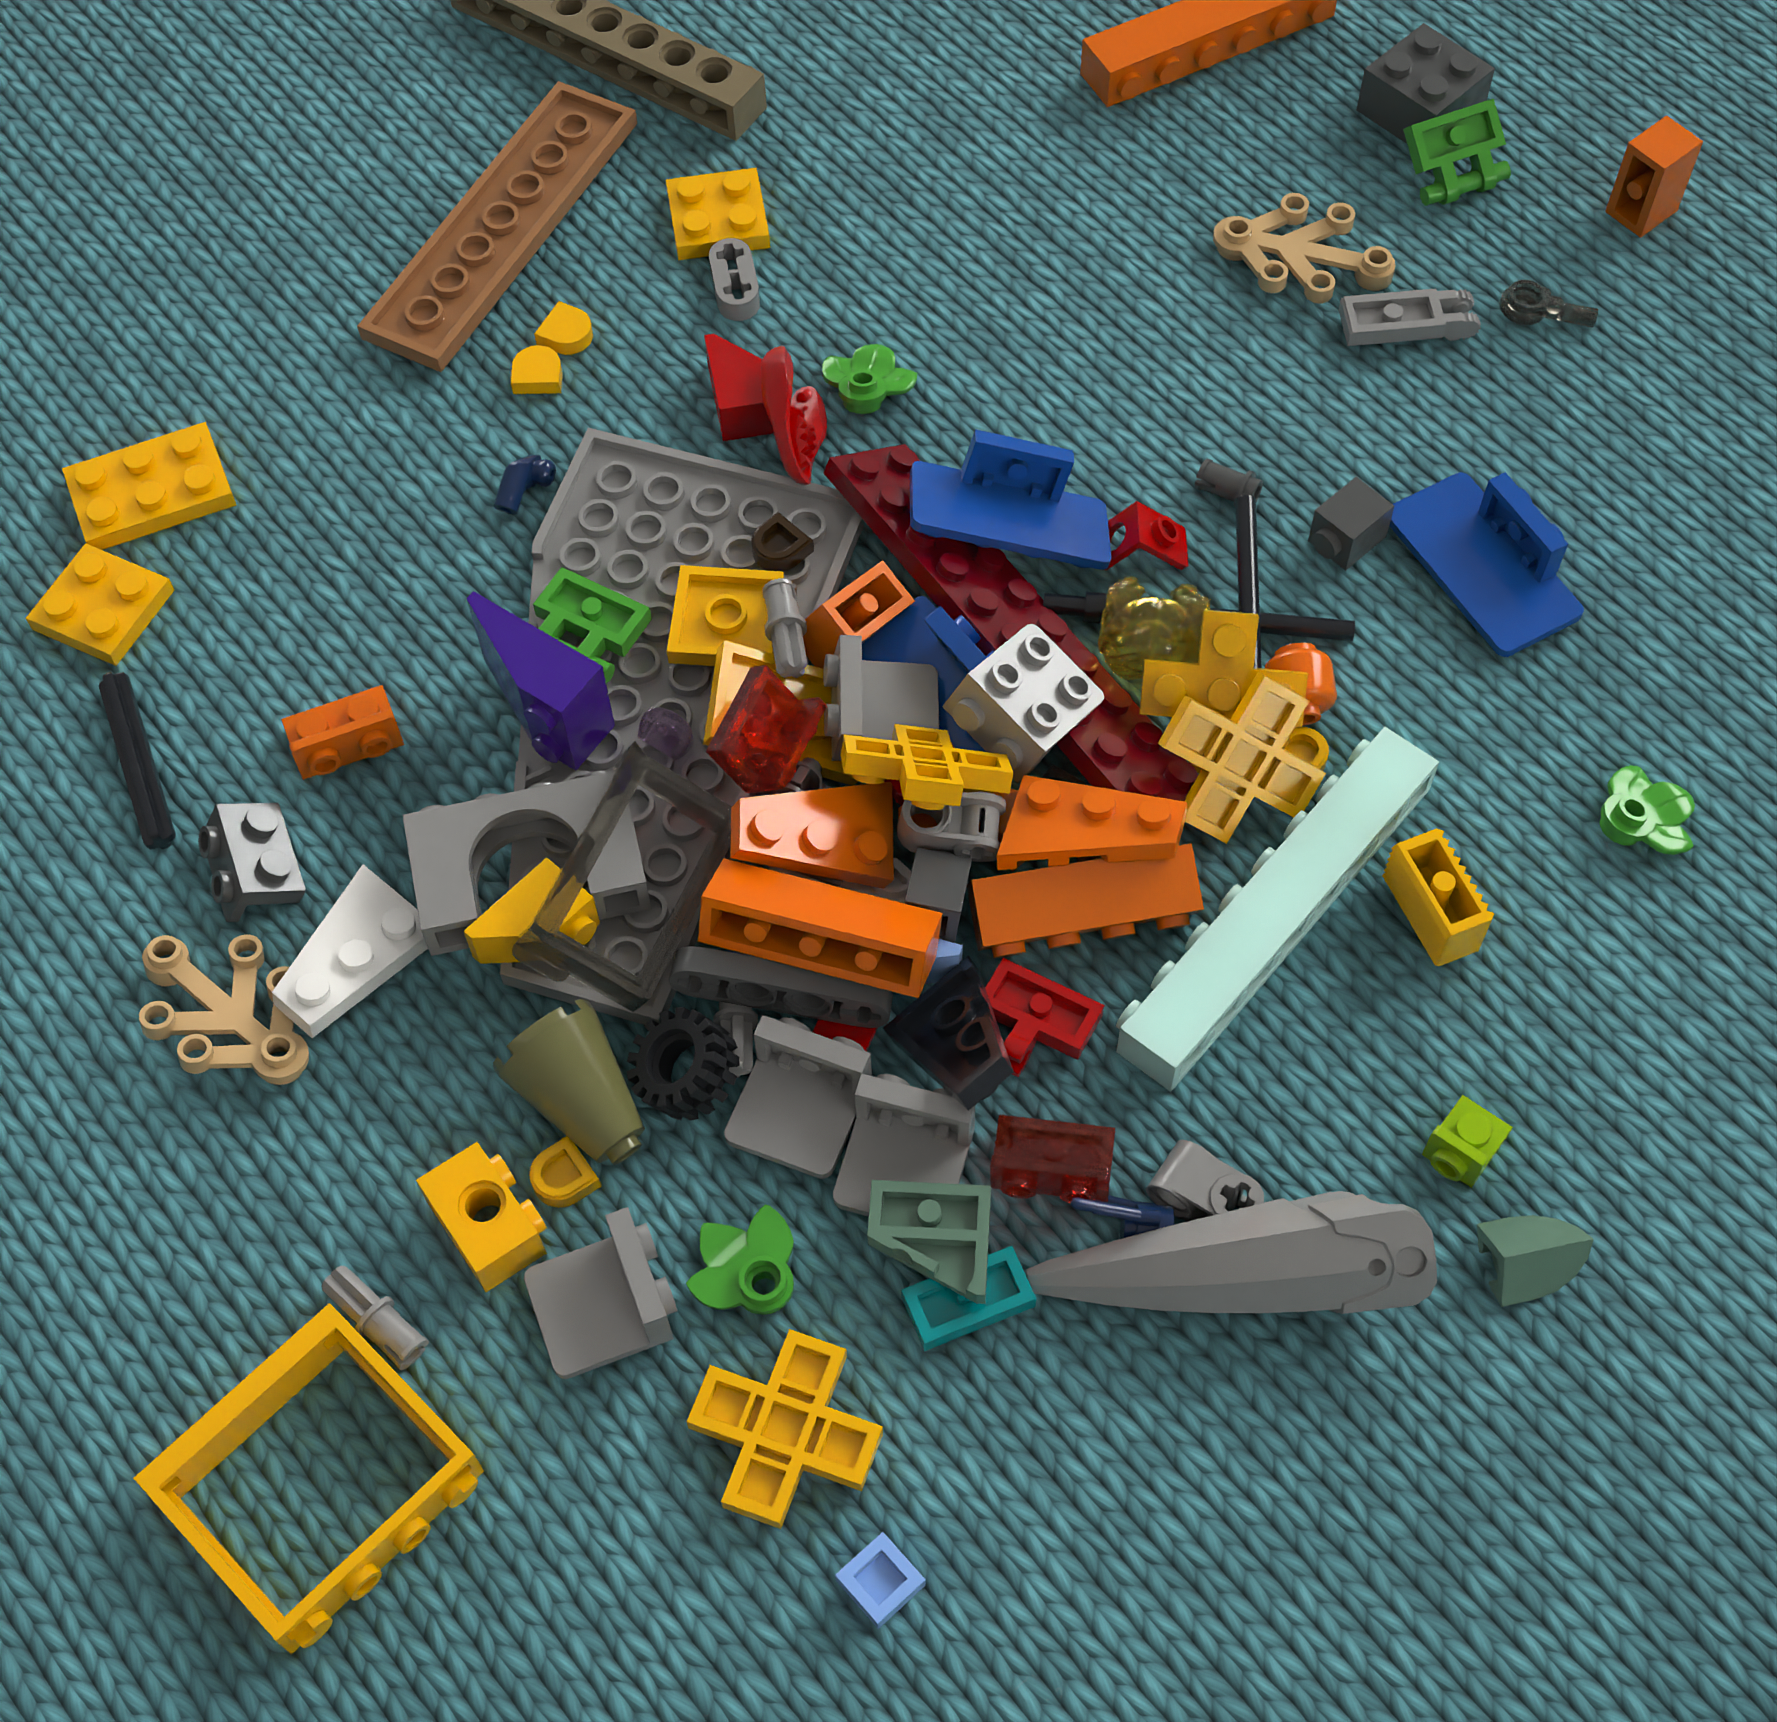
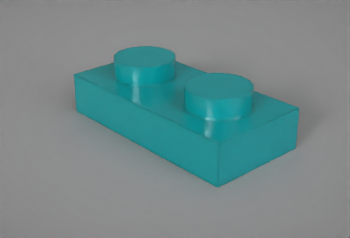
M1013 1246L988 1255L986 1304H976L930 1278L901 1289V1298L924 1351L1036 1307V1296Z

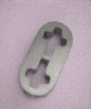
M736 238L719 240L709 250L710 271L718 309L721 315L729 320L744 321L750 319L760 308L759 286L751 250L748 244ZM734 260L737 269L728 270L727 261ZM740 289L742 299H735L732 290Z

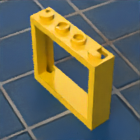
M329 1303L133 1479L274 1640L292 1655L300 1646L302 1648L310 1647L322 1638L332 1625L331 1617L350 1598L356 1601L369 1593L382 1577L380 1570L399 1552L406 1554L416 1548L428 1535L431 1529L429 1523L447 1506L454 1508L463 1503L478 1485L477 1478L484 1470L473 1452ZM345 1351L449 1462L284 1616L181 1498Z

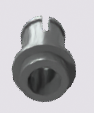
M1208 458L1204 460L1196 476L1201 481L1198 479L1195 481L1196 489L1204 490L1234 502V507L1236 498L1242 495L1254 496L1257 502L1263 486V481L1256 478L1255 472L1249 470L1244 474L1215 463Z

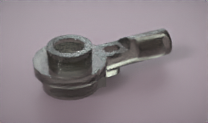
M1518 280L1503 291L1499 301L1500 310L1503 315L1519 325H1533L1539 323L1543 318L1593 328L1598 316L1597 308L1564 302L1561 297L1552 296L1549 288L1542 287L1537 282L1531 280Z

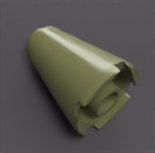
M579 999L575 1003L581 1010L567 1015L564 1009L559 1007L515 1037L507 1045L513 1056L506 1063L497 1056L493 1062V1069L506 1084L594 1161L601 1163L609 1159L613 1165H617L634 1154L642 1146L638 1137L643 1133L645 1127L594 1007L588 1000Z

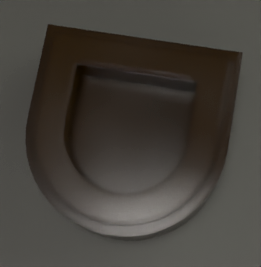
M779 512L760 525L754 531L751 539L753 558L761 568L767 571H788L814 552L813 540Z

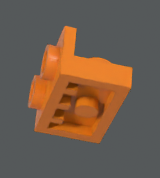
M383 685L281 719L290 743V751L303 780L316 775L330 774L339 767L368 757H379L391 749L405 745Z

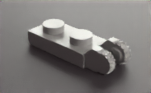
M1435 288L1344 296L1340 300L1338 309L1347 346L1443 338V336L1449 341L1459 340L1460 338L1464 340L1465 338L1475 336L1476 333H1479L1478 330L1481 329L1477 314H1473V312L1468 313L1474 306V299L1470 291L1467 292L1466 289H1460L1459 291H1437Z

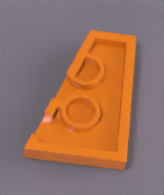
M1023 775L997 853V870L1017 869V861L1047 859L1048 867L1069 865V858L1101 856L1106 862L1175 858L1186 820L1187 802Z
M883 782L881 784H863L740 798L731 807L730 858L884 889L894 880L892 783Z

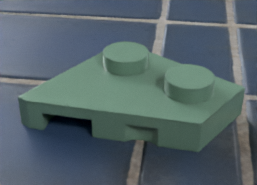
M872 1180L867 1231L868 1245L976 1304H986L991 1186Z

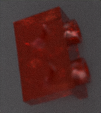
M767 665L751 667L711 740L706 753L745 793L783 789L794 777L796 765L808 742L816 734L817 724L827 705L820 697L798 700Z
M999 1115L994 1155L991 1157L990 1165L991 1188L1001 1189L1004 1194L1014 1198H1031L1036 1194L1060 1196L1063 1201L1070 1204L1072 1199L1077 1197L1108 1202L1115 1128Z

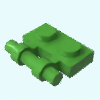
M1494 98L1413 124L1403 129L1415 173L1419 174L1431 169L1433 170L1434 184L1420 189V199L1425 206L1437 202L1446 205L1457 201L1461 194L1473 190L1482 193L1494 189L1497 182L1509 179L1511 176L1508 162L1503 160L1493 163L1490 152L1492 149L1506 145ZM1469 157L1472 166L1471 171L1457 176L1453 162Z
M563 567L558 570L533 603L536 617L544 620L538 629L602 665L606 683L613 677L615 665L601 659L602 654L607 649L619 656L625 657L652 620L650 607ZM566 631L584 639L579 647L561 640Z

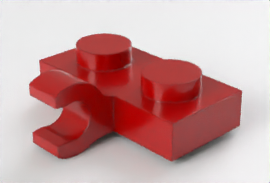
M1002 958L985 987L996 1021L1012 1028L1004 1045L1014 1071L1012 1075L1019 1077L1024 1070L1036 1041L1078 1060L1104 1012L1105 1005L1005 958Z

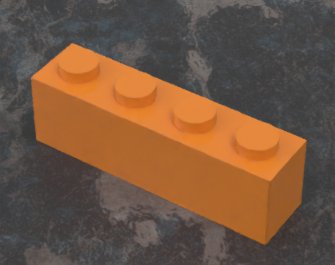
M1192 843L1179 845L1175 858L1106 862L1103 858L1070 863L1064 866H1052L974 879L967 884L978 951L992 949L993 958L1026 953L1025 943L1046 939L1048 949L1077 945L1081 943L1080 934L1099 930L1102 932L1103 940L1126 937L1136 934L1135 924L1156 921L1157 931L1190 925L1189 915H1194L1204 910Z
M723 858L701 896L698 942L919 998L936 959L943 913Z

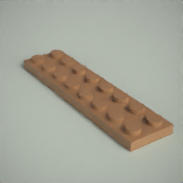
M558 81L357 325L361 339L442 372L637 125L636 110Z

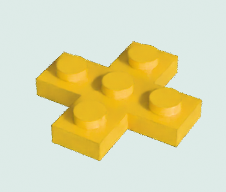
M1203 610L1198 663L1144 659L1139 713L1141 715L1173 717L1186 695L1220 715L1231 719L1257 672L1306 698L1308 673L1254 668L1258 614ZM1304 712L1295 727L1303 728ZM1189 762L1196 769L1197 773H1200L1202 768Z
M1257 672L1231 719L1220 715L1185 695L1158 742L1163 748L1202 768L1186 796L1187 812L1185 822L1227 844L1254 797L1293 818L1301 810L1305 811L1326 773L1283 749V746L1310 701Z
M894 724L892 740L843 735L841 748L843 774H850L856 781L867 784H881L885 779L899 780L903 799L911 801L916 807L926 810H941L945 805L960 806L963 792H988L993 794L994 792L1010 794L1013 770L1007 754L953 748L948 730Z
M789 1329L767 1385L709 1365L686 1422L688 1429L742 1448L721 1499L722 1508L781 1529L803 1471L859 1491L863 1490L883 1436V1426L828 1407L847 1358V1350L845 1348Z

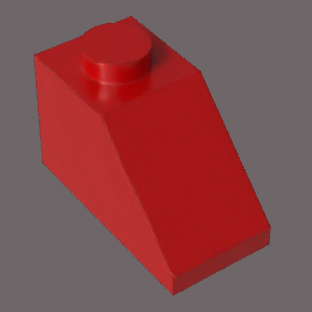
M716 334L704 335L708 370L722 440L730 441L773 434L762 401V358Z

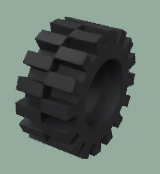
M676 1007L675 1014L667 1009L659 1013L660 1024L650 1019L644 1025L649 1031L646 1038L639 1034L636 1035L633 1043L640 1047L639 1052H629L627 1062L636 1068L628 1070L627 1077L630 1082L635 1084L631 1089L636 1096L642 1099L641 1101L673 1119L682 1121V1117L690 1121L699 1119L698 1110L706 1115L715 1110L711 1102L714 1098L723 1103L729 1094L721 1089L725 1083L733 1086L735 1084L737 1076L731 1073L729 1068L739 1066V1056L731 1052L738 1047L735 1040L728 1036L730 1033L703 1014L693 1009L690 1011L685 1007ZM695 1045L694 1060L690 1069L682 1078L672 1083L671 1074L677 1058L687 1048Z

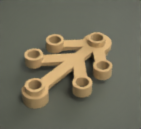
M1289 193L1285 195L1281 200L1280 208L1252 220L1241 216H1231L1222 219L1214 228L1213 241L1219 254L1232 261L1244 260L1258 278L1259 287L1268 293H1278L1286 287L1289 269L1304 287V294L1309 301L1319 304L1328 302L1333 296L1335 278L1327 271H1316L1310 262L1355 271L1354 277L1357 284L1370 291H1380L1387 288L1393 279L1395 260L1391 252L1384 247L1373 246L1364 253L1316 243L1333 235H1345L1352 230L1355 210L1346 203L1332 204L1327 209L1326 218L1283 236L1269 232L1286 224L1299 225L1306 220L1309 201L1302 194ZM1263 252L1277 254L1283 263L1277 260H1268ZM1270 275H1273V276H1276V277H1278V278H1271V277H1269V276H1270Z
M169 935L154 938L145 948L142 955L147 978L159 986L178 984L208 1011L174 1012L172 1006L167 1002H150L143 1006L139 1012L141 1029L147 1038L163 1040L171 1035H188L179 1042L177 1054L181 1068L192 1074L203 1073L208 1069L253 1068L259 1077L275 1085L291 1083L302 1074L309 1061V1050L306 1041L300 1035L293 1032L294 1022L274 1005V1002L270 1030L254 1018L257 973L264 963L262 942L253 935H240L229 944L230 963L234 968L231 997L191 964L188 948L182 941ZM247 950L255 952L249 957L238 956L239 953ZM164 955H171L167 958H159ZM287 966L273 969L266 978L268 996L271 1001H273L272 991L289 969ZM155 1017L167 1018L161 1024L154 1025L149 1023ZM236 1034L247 1045L212 1046L210 1039L204 1035ZM193 1050L205 1051V1053L198 1058L187 1057V1055ZM276 1052H287L285 1055L280 1057L271 1056L273 1053Z

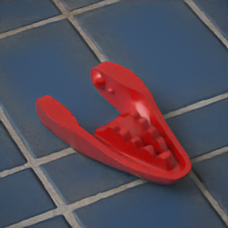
M779 346L768 351L762 359V401L787 474L796 483L808 485L811 483L815 456L826 437L827 415L822 397L811 386L802 387L797 390L792 398L793 362L787 349L784 346Z

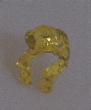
M1124 576V579H1120L1117 583L1108 587L1106 607L1103 610L1101 619L1102 627L1098 638V649L1103 654L1105 663L1113 673L1125 680L1143 679L1144 659L1198 663L1203 610H1210V599L1206 596H1201L1195 585L1181 584L1178 588L1171 591V599H1158L1152 596L1141 597L1146 593L1145 588L1139 585L1138 578L1133 576Z

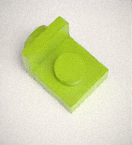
M1462 1095L1442 1124L1437 1125L1431 1133L1422 1155L1429 1159L1433 1168L1445 1178L1453 1181H1462L1472 1188L1508 1138L1513 1127Z

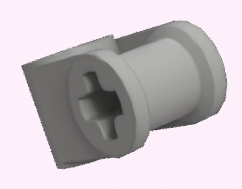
M963 792L960 806L945 805L941 810L922 809L914 806L911 801L904 800L897 824L898 839L905 848L915 853L917 848L932 851H947L957 856L971 858L974 862L997 860V853L1001 844L998 841L1000 816L1006 812V800L1001 796L988 792ZM920 813L930 815L935 819L937 826L933 828L919 827L913 822L911 816Z
M1178 1140L1146 1188L1147 1195L1156 1205L1172 1206L1174 1217L1184 1219L1187 1222L1232 1211L1236 1205L1241 1209V1207L1245 1208L1264 1203V1192L1256 1180L1215 1158L1202 1146L1187 1140ZM1243 1189L1247 1191V1197L1243 1195Z

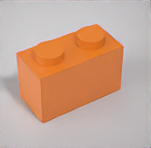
M1666 115L1628 142L1605 212L1638 237H1643L1678 211L1703 141Z
M883 560L820 605L805 619L807 632L803 639L806 656L815 667L824 669L826 654L834 655L840 635L862 636L863 644L915 602Z

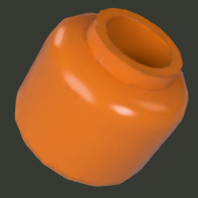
M1303 642L1285 645L1276 650L1274 657L1266 663L1264 669L1308 673L1306 699L1310 702L1304 710L1303 725L1319 721L1321 714L1328 711L1335 704L1337 690L1332 661L1326 653L1317 650L1315 645Z

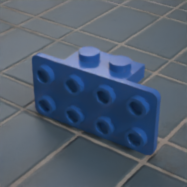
M975 429L961 469L923 461H915L912 464L910 470V526L917 532L924 533L930 537H945L969 542L983 548L993 547L1022 553L1031 558L1041 557L1070 563L1080 568L1105 570L1111 561L1106 504L1097 498L1064 492L1074 465L1073 450Z
M1459 472L1393 504L1395 507L1389 525L1390 528L1499 656L1509 657L1581 619L1584 612L1583 605L1556 575L1568 547L1567 541L1564 539L1560 529L1545 518L1533 504L1529 494L1524 489L1519 488L1506 472L1490 479L1485 492L1468 474Z
M918 596L914 599V603L862 644V660L930 664L934 666L938 672L939 729L948 730L950 740L955 748L986 752L967 731L957 725L954 718L942 706L966 675L994 651H991L987 656L981 652L975 645L981 640V637L962 615L953 620L941 606L937 608L927 597Z

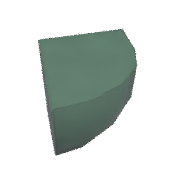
M1536 1215L1507 1217L1477 1224L1479 1252L1491 1251L1497 1279L1489 1281V1286L1501 1307L1536 1300L1558 1291L1575 1278L1588 1260L1594 1240L1575 1225L1557 1218Z

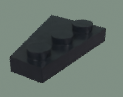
M969 955L883 1027L897 1047L968 1111L979 1101L992 1095L998 1085L1014 1072L980 971Z

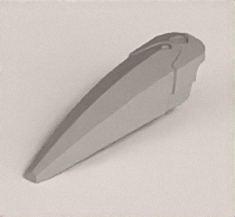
M1336 1191L1293 1201L1281 1198L1111 1241L1037 1264L1026 1269V1277L1034 1294L1110 1306L1198 1313H1281L1329 1310L1345 1314L1419 1304L1431 1295L1437 1284V1266L1432 1230L1416 1209L1404 1204L1379 1203L1370 1200L1363 1194L1355 1195L1350 1192Z

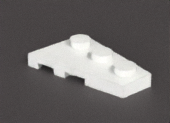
M363 864L272 991L274 1005L311 1038L315 1037L428 949L421 932L418 909Z

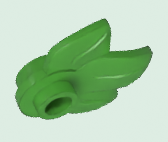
M881 344L864 345L854 352L852 358L828 356L822 364L824 381L838 388V395L843 400L844 407L848 411L857 414H869L877 411L886 396L905 394L914 387L917 381L916 372L904 368H895L894 352Z
M1629 765L1613 774L1607 785L1610 797L1606 799L1600 811L1601 830L1610 840L1627 846L1643 841L1656 851L1671 855L1685 853L1693 848L1691 838L1680 826L1689 818L1695 808L1694 799L1689 792L1670 782L1662 781L1652 784L1639 766Z
M764 1205L753 1217L747 1232L729 1225L703 1223L700 1230V1252L706 1268L694 1274L686 1282L693 1296L703 1305L718 1310L742 1306L752 1313L767 1315L782 1309L791 1299L794 1290L793 1275L787 1265L793 1251L794 1240L786 1221L771 1206ZM761 1279H770L775 1283L774 1289L768 1294H759L753 1290V1287Z

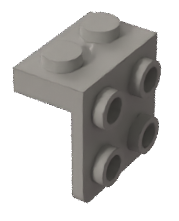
M1027 624L971 670L942 707L954 718L957 725L967 731L986 752L1007 754L1013 770V779L1019 783L1023 775H1028L1055 744L1104 700V694L1037 625Z
M839 636L834 655L826 654L823 672L824 687H831V704H826L824 712V735L831 737L832 761H841L844 734L892 740L894 724L939 729L938 672L934 666L930 664L862 660V636Z
M762 1015L753 1034L757 1060L724 1130L725 1140L734 1148L819 1179L828 1178L836 1167L856 1120L855 1092L861 1073L872 1076L871 1053L866 1052L860 1044L851 1039L834 1037L832 1040L815 1034L806 1025L795 1019L781 1018L776 1020Z
M861 1073L855 1092L856 1121L833 1191L834 1204L839 1209L869 1216L872 1180L959 1184L975 1131V1106L968 1111L944 1088H938L932 1092L910 1086L906 1080L895 1075L880 1074L877 1077Z
M628 1207L605 1215L612 1237L533 1265L524 1274V1281L556 1375L562 1379L575 1377L674 1339L667 1315L678 1311L666 1276L654 1280L648 1264L649 1260L658 1257L647 1223L635 1227Z

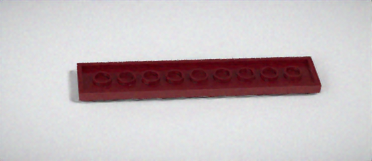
M906 444L829 458L823 472L824 475L938 607L941 606L953 620L962 615L981 637V640L975 645L985 656L991 651H996L1027 624H1034L1102 690L1104 700L1056 744L1092 786L1185 802L1188 792L1199 775L1196 769L1182 757L1158 744L1163 735L1161 729L1154 725L1146 715L1139 713L1140 708L1131 699L1129 693L1114 680L1099 663L1097 657L1074 635L1066 622L1058 617L1053 610L1043 607L1044 600L1037 593L1034 586L1027 582L1011 564L1006 555L998 548H983L973 543L950 538L930 537L915 531L910 526V470L912 464L920 460Z

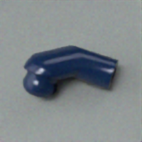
M531 454L508 464L502 476L493 505L494 508L507 514H518L526 489L534 487L536 484L547 487L553 483L556 474L554 463L551 460H542L540 455Z

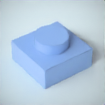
M884 1532L878 1535L835 1574L836 1582L877 1629L885 1624L926 1586L925 1578Z

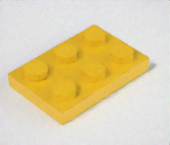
M206 421L62 468L85 542L101 550L237 505Z
M724 640L717 649L703 745L790 769L797 761H802L806 757L813 758L822 766L821 774L823 778L854 786L858 781L853 779L850 774H843L842 762L832 761L831 737L824 735L826 704H831V687H824V669L807 664L804 668L805 673L801 677L795 678L790 676L783 678L776 671L774 654Z

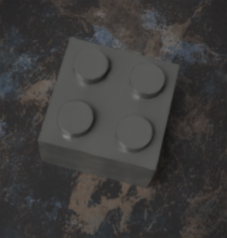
M1423 23L1365 68L1356 111L1407 144L1403 131L1404 128L1487 101L1495 68Z

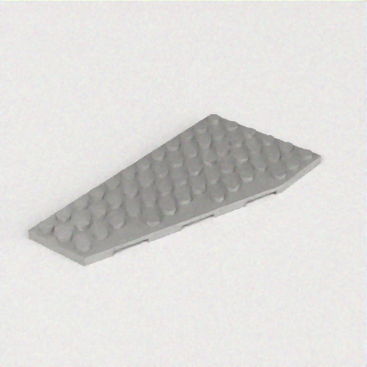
M587 428L532 543L533 569L529 622L527 623L539 628L544 622L543 619L536 617L533 603L561 567L650 607L652 620L625 657L619 656L607 649L600 657L615 665L613 677L606 683L615 722L614 728L575 771L560 761L551 763L541 757L533 748L530 738L521 725L514 791L528 789L530 786L541 782L557 783L581 778L593 771L610 772L622 769L652 909L600 920V924L597 926L596 932L590 941L579 949H572L560 961L501 963L500 975L503 984L577 1005L575 1003L576 1000L585 999L591 1003L595 1011L644 1025L650 1019L659 1024L661 1023L659 1013L667 1009L669 1010L676 990L669 982L674 955L682 947L695 946L699 934L701 896L723 858L730 859L731 807L740 798L755 796L768 765V762L703 745L715 666L668 663L667 645L680 565L764 570L753 558L752 535L760 525L779 512L814 542L813 553L794 568L784 571V579H789L792 581V584L795 583L799 614L806 619L820 605L837 594L865 524V521L837 489L815 483L800 485L791 477ZM568 631L561 637V640L576 647H579L584 640ZM528 837L512 842L509 890L547 857L590 894L584 862L570 846L547 837Z

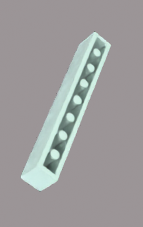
M1384 727L1372 742L1363 739L1350 755L1347 761L1349 768L1339 778L1333 774L1323 784L1316 796L1315 801L1317 804L1308 814L1301 810L1292 819L1284 833L1286 840L1277 850L1268 847L1261 854L1252 868L1251 874L1254 876L1244 887L1236 884L1230 889L1219 906L1218 911L1221 914L1211 925L1203 922L1194 930L1185 945L1187 952L1177 964L1170 960L1159 970L1151 984L1153 991L1142 1003L1138 1000L1132 1001L1123 1011L1116 1024V1027L1120 1030L1116 1052L1171 1092L1430 790L1439 761L1387 727Z

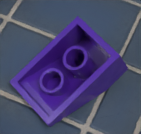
M473 591L466 599L483 658L530 738L533 748L545 760L551 763L560 761L576 771L615 726L603 666Z

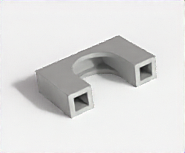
M622 769L610 772L593 771L581 778L557 783L541 782L530 786L528 789L500 795L494 793L483 794L474 800L447 806L430 805L422 808L419 812L403 815L420 928L431 956L469 948L463 931L482 915L478 896V882L481 872L487 861L499 849L523 838H552L567 844L578 853L584 862L590 894L594 897L599 920L652 909Z

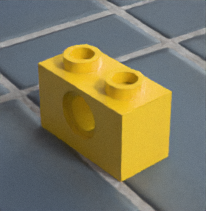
M478 1141L416 1179L426 1202L485 1293L547 1254L539 1235L547 1227L540 1214L529 1199L520 1204L509 1189L516 1184V1180L499 1154L489 1159ZM492 1205L500 1207L497 1215L491 1220L485 1222L473 1220L476 1213L483 1207Z

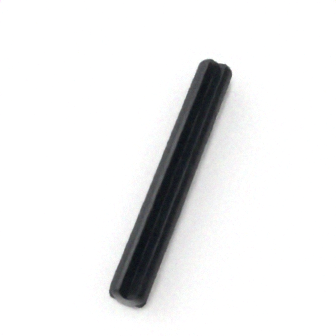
M108 672L103 675V681L99 683V690L144 845L150 850L156 848L166 849L171 846V841L175 839L176 833L129 676L124 672L116 674Z

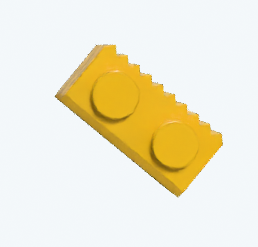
M1437 828L1394 845L1391 848L1392 852L1389 853L1391 857L1387 859L1389 862L1385 864L1387 868L1384 869L1385 873L1382 876L1435 966H1442L1479 951L1494 913L1487 911L1489 904L1481 901L1483 894L1475 892L1477 885L1470 883L1472 876L1464 874L1466 867L1459 865L1461 858L1453 855L1455 849L1448 847L1450 840L1443 838L1444 831Z

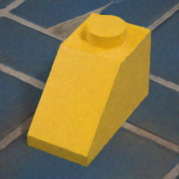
M546 857L463 932L472 957L480 964L560 961L572 949H579L590 941L596 932L597 926L600 924L594 897Z

